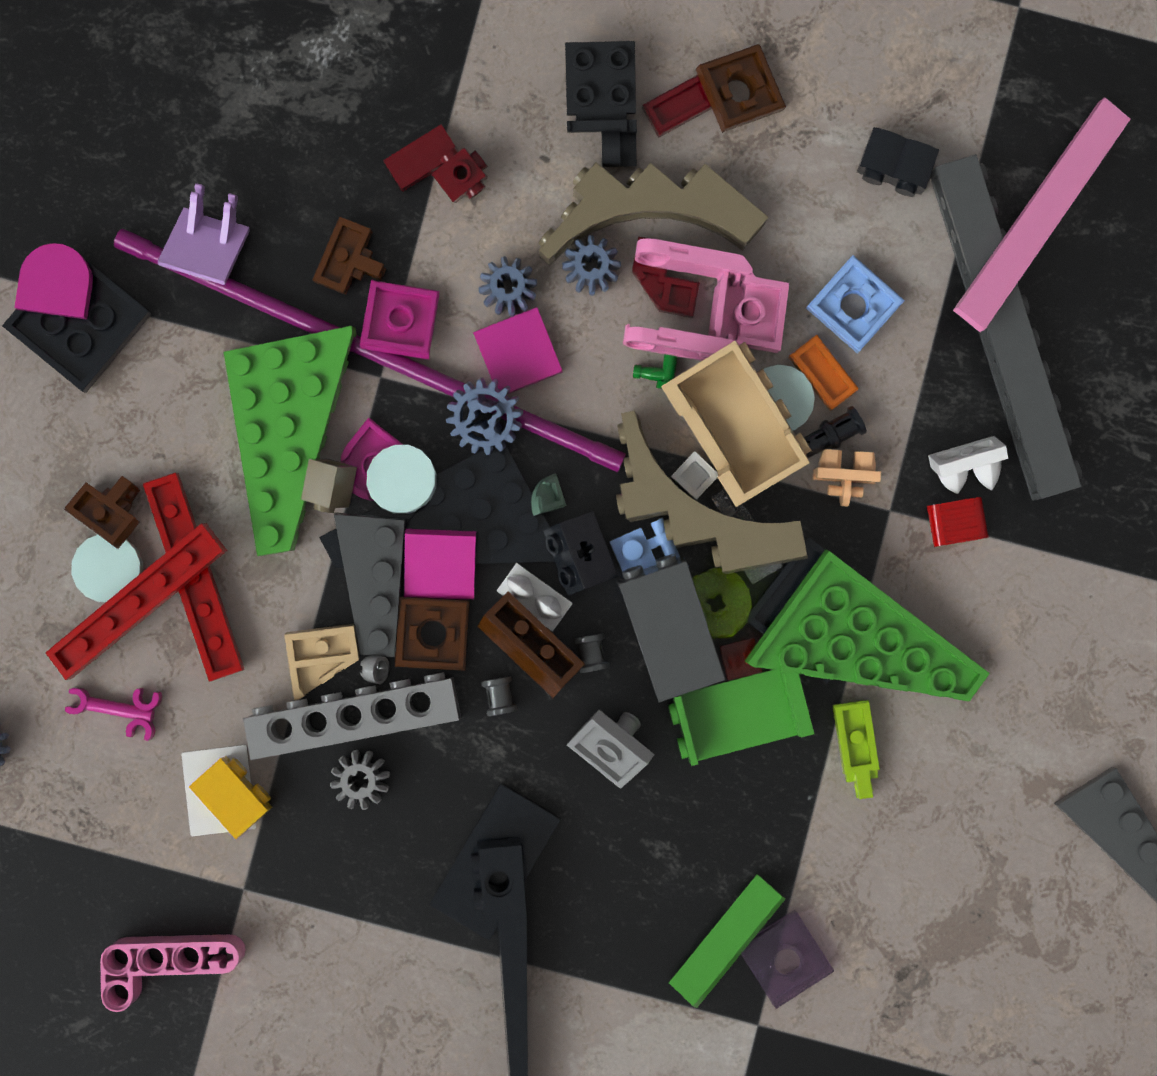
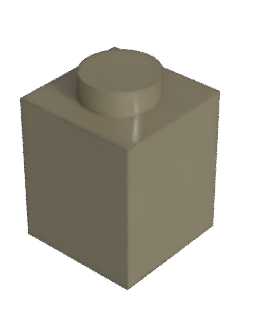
M309 459L301 500L314 503L313 509L321 512L334 513L335 508H349L357 467L332 459Z

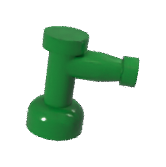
M664 354L662 368L642 367V365L635 364L633 378L657 381L656 388L662 389V385L675 378L678 356Z

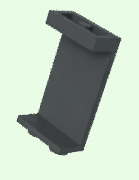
M675 554L657 559L655 566L643 569L641 565L628 568L622 572V577L616 578L658 702L725 680L687 562L682 556L676 558Z

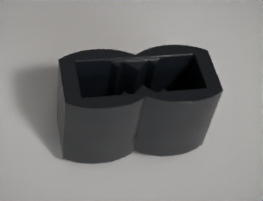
M874 127L867 141L857 173L863 175L862 179L873 185H882L883 182L895 186V191L901 195L914 197L915 194L921 195L926 189L939 149L916 140L907 139L894 132Z

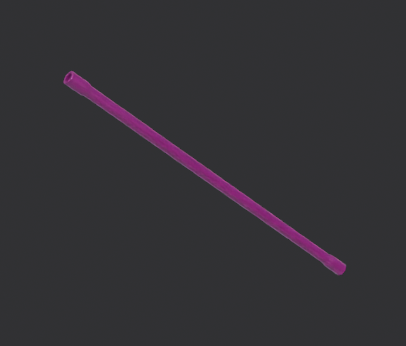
M123 228L119 230L114 240L115 248L157 265L164 249L153 244L150 240ZM166 268L311 334L340 328L231 278H228L226 284L222 285ZM358 335L353 337L350 348L351 352L454 397L453 394L457 390L466 393L463 386L465 383L403 355L360 349L361 337ZM484 394L486 399L496 402L499 401L497 398L491 395ZM523 410L522 416L515 418L516 421L523 424V429L584 455L589 460L617 473L626 455L624 452L601 442L590 440L528 411ZM504 413L501 419L507 421V414Z

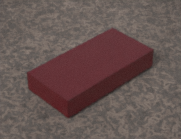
M698 75L642 105V109L658 138L712 109Z
M442 124L384 159L383 162L401 191L404 192L443 164L440 162V159L456 146Z

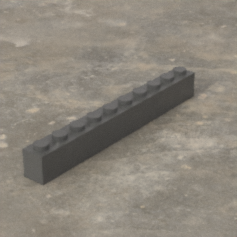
M977 154L936 166L930 175L966 291L1006 235L1003 228L1000 229L997 221L998 205L994 196L989 195L986 186L988 182L986 167L983 163H979ZM1016 284L987 328L979 332L1027 487L1031 499L1034 501L1082 487L1080 483L1082 470L1078 461L1072 458L1069 448L1072 445L1071 435L1067 427L1062 426L1059 417L1061 404L1058 396L1055 393L1052 394L1048 382L1051 378L1049 366L1040 357L1038 347H1040L1039 334L1034 327L1031 328L1027 315L1030 313L1028 300L1024 294L1021 295L1018 284Z

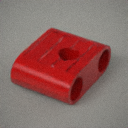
M982 497L927 506L934 547L989 538Z

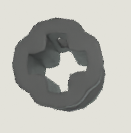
M604 633L574 639V644L579 646L581 661L585 663L580 669V673L610 668V662L605 660L602 640L605 638Z
M512 676L481 681L482 687L486 688L489 709L486 711L487 716L518 710L517 705L513 704L509 683L512 682Z

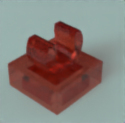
M754 638L719 646L727 680L762 672L761 668H754L745 662L756 646Z

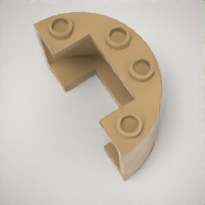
M733 341L661 387L678 415H683L717 470L719 481L737 507L809 464L810 462L806 454L812 450L801 432L795 435L786 419L790 418L791 414L782 399L775 402L768 391L774 386L765 371L761 369L757 372L751 364L756 359L746 342L739 345L736 341Z

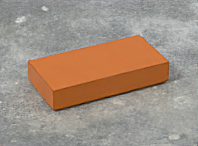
M815 335L789 355V359L800 372L804 373L812 384L813 390L830 411L859 389L818 335Z

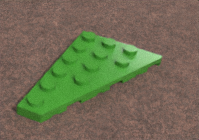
M348 326L223 352L257 556L295 550L299 537L298 529L306 513V510H304L306 501L301 500L308 461L309 459H320V452L325 446L327 436H325L331 414L335 412L342 387L341 379L346 373L349 363L347 358L353 337L357 335L356 327Z
M828 550L822 553L745 660L747 664L754 668L772 669L786 673H797L817 678L873 685L906 692L911 691L931 696L949 697L969 702L990 674Z

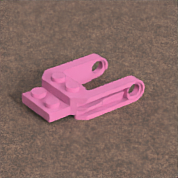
M646 238L637 241L635 261L638 263L713 277L718 280V283L714 288L708 335L659 327L657 330L644 327H630V324L625 325L623 345L633 349L700 361L708 358L733 341H736L739 345L746 342L750 349L778 353L781 350L789 283L756 277L752 272L753 268L740 254L659 239Z

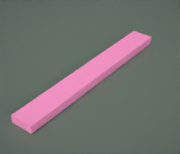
M1103 98L1097 103L953 309L955 313L979 332L987 328L1131 120L1108 99Z

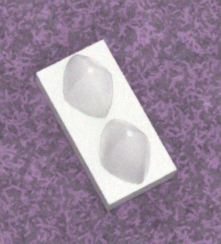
M995 436L933 453L928 455L930 467L938 474L942 484L950 491L958 494L966 482L968 470L973 469L975 476L983 486L993 490L1000 476L1001 461L1008 459L1006 445Z
M518 563L515 564L497 589V592L503 596L507 592L511 593L552 632L573 604Z

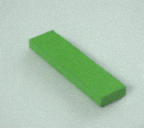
M756 875L671 979L669 984L693 1007L698 1008L786 898L761 876Z

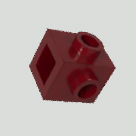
M455 147L440 159L443 165L432 173V176L452 202L457 203L464 196L472 199L486 187L483 181L488 176L484 170L488 166L476 150L470 154L465 148L458 151ZM461 168H466L467 176L460 180L458 172Z

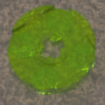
M722 568L708 569L707 572L695 575L692 580L711 638L733 637L746 625L752 611V600L745 582L735 572L724 574ZM717 595L723 596L722 601L726 604V607L719 609L717 612L711 611V605L707 604L709 598L715 599Z

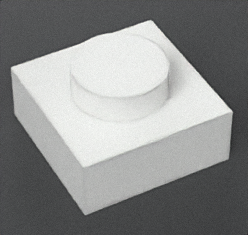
M694 451L670 478L696 501L716 480L718 472Z

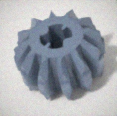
M593 235L588 236L587 246H584L580 239H576L574 244L577 251L566 249L565 256L571 261L562 263L563 270L572 271L566 276V282L573 283L579 280L575 288L578 293L583 290L585 285H588L590 296L595 295V285H599L603 292H607L609 287L606 280L610 282H617L618 275L611 270L621 268V261L611 260L617 255V249L611 248L605 251L608 240L605 238L600 241L598 246L594 245L595 239ZM593 259L597 260V268L600 269L593 268L591 272L586 271V263L584 261L590 263Z
M504 256L501 257L502 267L500 268L493 262L488 263V267L493 274L481 273L480 279L487 284L480 286L478 289L480 294L489 295L484 300L486 307H490L497 302L495 306V313L497 315H501L504 306L508 307L509 315L515 316V305L518 304L523 311L528 309L527 303L523 298L535 300L536 294L529 289L537 286V279L527 278L532 273L530 266H526L519 271L521 259L516 258L512 266H508L507 257ZM511 280L512 285L518 286L517 288L512 287L513 292L506 294L504 288H499L500 285L504 286L503 281Z

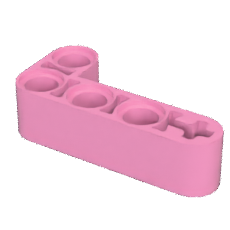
M230 934L120 938L107 947L101 955L102 1003L108 1010L113 1012H121L127 1009L141 994L142 976L229 973L244 958L245 944L241 938ZM186 947L197 951L199 956L198 962L187 960L184 954ZM224 947H226L228 954H233L230 960H227L225 954H218ZM151 948L161 951L163 963H156L151 959L149 954ZM115 949L123 950L127 954V964H122L116 960ZM210 954H215V955L209 960ZM116 985H122L127 989L128 999H122L116 994Z

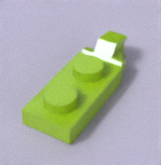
M869 700L834 704L832 706L843 774H845L846 782H854L856 798H873L871 779L878 778L877 770H880Z

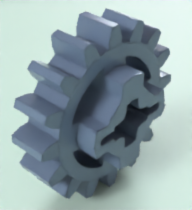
M483 377L477 380L476 387L470 381L466 382L463 385L466 393L457 390L453 396L458 402H450L447 405V409L454 412V414L446 419V423L455 424L456 426L450 433L451 436L460 434L462 439L459 446L463 447L467 443L472 444L471 450L474 454L480 447H483L485 454L490 455L494 445L500 452L503 451L506 447L504 439L512 443L516 436L511 430L519 431L523 425L515 420V418L523 414V410L514 408L519 397L509 398L507 394L511 387L507 385L502 390L498 389L497 379L492 380L489 386L486 385ZM484 394L491 395L497 398L499 401L496 402L486 399ZM468 402L467 406L470 411L468 417L463 420V408L465 403ZM496 410L489 420L484 419L473 422L481 412L491 413ZM504 413H506L507 423L504 431L502 432L500 419L501 416ZM472 431L483 434L485 438L474 435Z

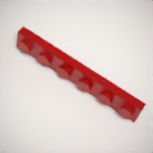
M176 472L143 483L165 552L170 550L197 527L179 473ZM208 566L179 590V594L210 682L245 669L211 568Z
M201 523L45 652L65 680L74 678L228 550L209 525Z

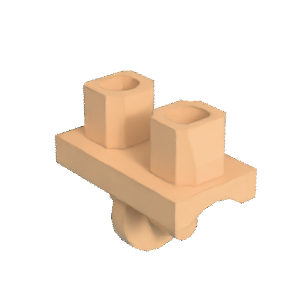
M823 449L818 467L813 469L812 480L841 482L840 486L828 485L827 495L839 496L840 506L848 507L851 497H863V487H851V483L875 484L880 482L881 471H876L874 452H854L852 470L841 469V450Z

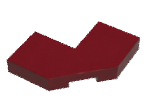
M638 236V240L646 239L645 237ZM634 257L632 273L657 310L662 313L693 318L700 282L666 276L667 269L640 264L635 261Z

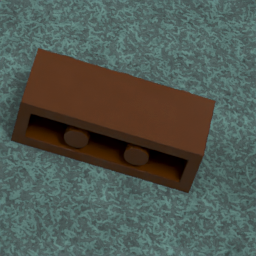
M509 592L483 616L478 625L495 644L552 698L559 693L585 664Z

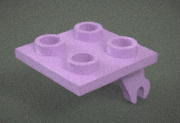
M195 183V192H191L190 207L189 209L183 208L158 259V265L225 285L250 229L247 226L236 223L238 196L231 193L228 194L229 202L224 203L222 221L204 216L203 196L205 187Z

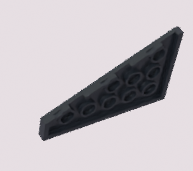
M494 445L490 455H486L483 449L438 473L436 490L431 500L425 506L423 505L420 509L416 510V512L393 514L377 506L362 514L406 518L405 530L476 531L475 564L555 562L553 555L549 553L546 547V537L543 530L550 528L543 514L533 516L531 506L532 493L507 446L500 452ZM334 529L319 538L335 568H344L337 529ZM405 535L402 566H405Z

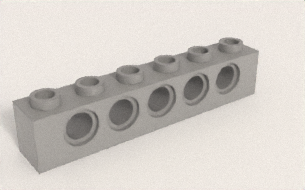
M442 672L424 676L425 683L411 685L410 679L390 682V689L378 692L376 685L355 689L356 696L342 698V693L337 692L322 695V702L308 705L306 698L286 702L287 709L274 711L273 705L252 709V716L243 718L250 760L458 721L461 719L454 677L445 679V674ZM424 692L429 696L431 703L428 710L419 711L413 706L412 698L415 693ZM382 699H390L394 702L396 712L393 717L387 718L380 714L378 704ZM348 705L356 706L360 710L361 720L358 724H351L345 719L344 711ZM313 712H320L326 717L327 724L324 730L319 731L311 726L310 717ZM280 718L286 719L291 723L292 732L289 737L279 735L276 730V723Z

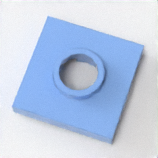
M852 255L806 309L852 350L859 353L905 300ZM857 294L863 298L866 307L862 316L853 319L845 314L841 309V301L845 296Z

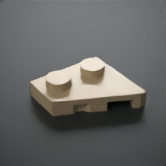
M354 624L286 632L284 635L294 700H300L308 692L320 684H324L333 678L335 674L360 659Z

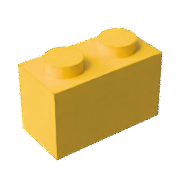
M225 756L213 764L189 788L229 833L237 839L272 808L268 803L271 797L261 785L257 783L253 786L245 777L248 773L247 770L236 758L233 757L230 760Z

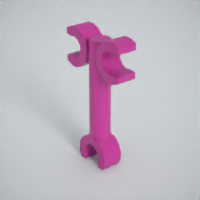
M77 687L69 689V693L78 695L81 703L78 707L67 706L65 711L74 715L89 710L134 719L126 727V737H133L136 727L141 725L145 728L144 740L149 741L155 735V726L152 721L155 713L154 709L162 701V693L154 692L152 701L148 704L142 698L144 689L137 688L132 697L135 705L90 697L88 691Z

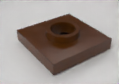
M760 44L698 65L696 68L722 133L781 112L786 108ZM737 80L746 84L749 89L748 100H742L741 102L733 100L728 83Z
M400 597L395 667L465 671L470 601ZM429 621H438L446 629L445 640L438 646L427 645L421 638L422 627Z

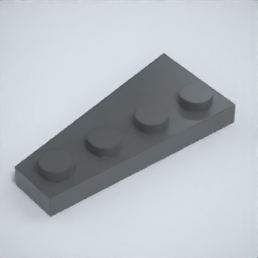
M336 512L334 518L360 655L395 657L406 518Z
M1111 767L1054 804L1157 903V832L1118 770Z

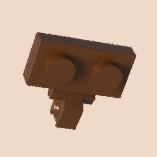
M339 217L315 272L313 281L344 295H347L353 278L361 281L365 274L382 281L387 268L384 267V264L372 260L373 252L366 249L373 231L370 228Z
M121 476L111 489L107 488L102 493L85 482L64 510L116 549H119L140 523V521L128 513L132 507L131 503L140 492V489L124 476Z

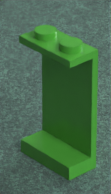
M768 670L674 697V703L668 705L673 725H680L683 736L677 739L681 758H688L691 766L698 765L700 760L796 735L802 738L814 734L801 680L797 673Z

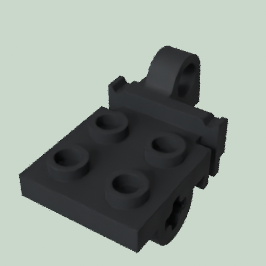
M635 41L565 42L567 116H576V121H567V133L601 132L602 167L637 166V119L627 120V114H636Z

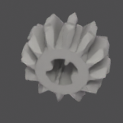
M353 750L351 753L352 761L343 755L339 758L343 768L334 767L331 770L334 776L341 779L332 781L330 787L333 789L342 788L343 791L336 796V799L341 801L346 795L350 797L347 803V807L350 809L354 808L357 799H359L362 810L369 807V798L372 802L378 804L382 799L377 791L387 792L389 790V786L379 780L388 778L390 772L378 771V768L385 762L382 758L378 759L374 764L371 763L372 751H367L363 760H361L359 750ZM362 771L366 774L364 779H368L369 782L359 788L354 784L357 780H352V776H356Z

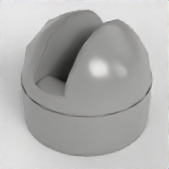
M369 655L360 663V666H363L360 675L364 680L370 683L382 684L387 679L390 666L386 657Z

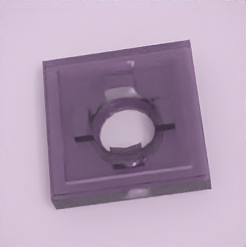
M796 910L758 933L741 953L775 1009L834 972V969ZM791 949L798 954L800 964L793 971L782 974L775 968L774 959L779 951Z

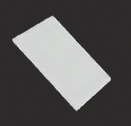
M241 745L182 753L190 835L200 836L229 832L189 786L220 758L225 756L230 760L233 757L236 758L248 772L245 777L251 783L247 746ZM255 823L253 826H251L249 829H255V828H256V823Z

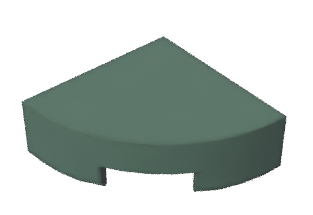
M556 473L543 478L536 485L531 501L533 516L567 506Z

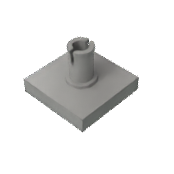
M598 710L567 744L569 748L620 789L648 765L655 755L632 737L640 728L641 723L636 716L624 712L620 716L619 721L615 723L602 711Z

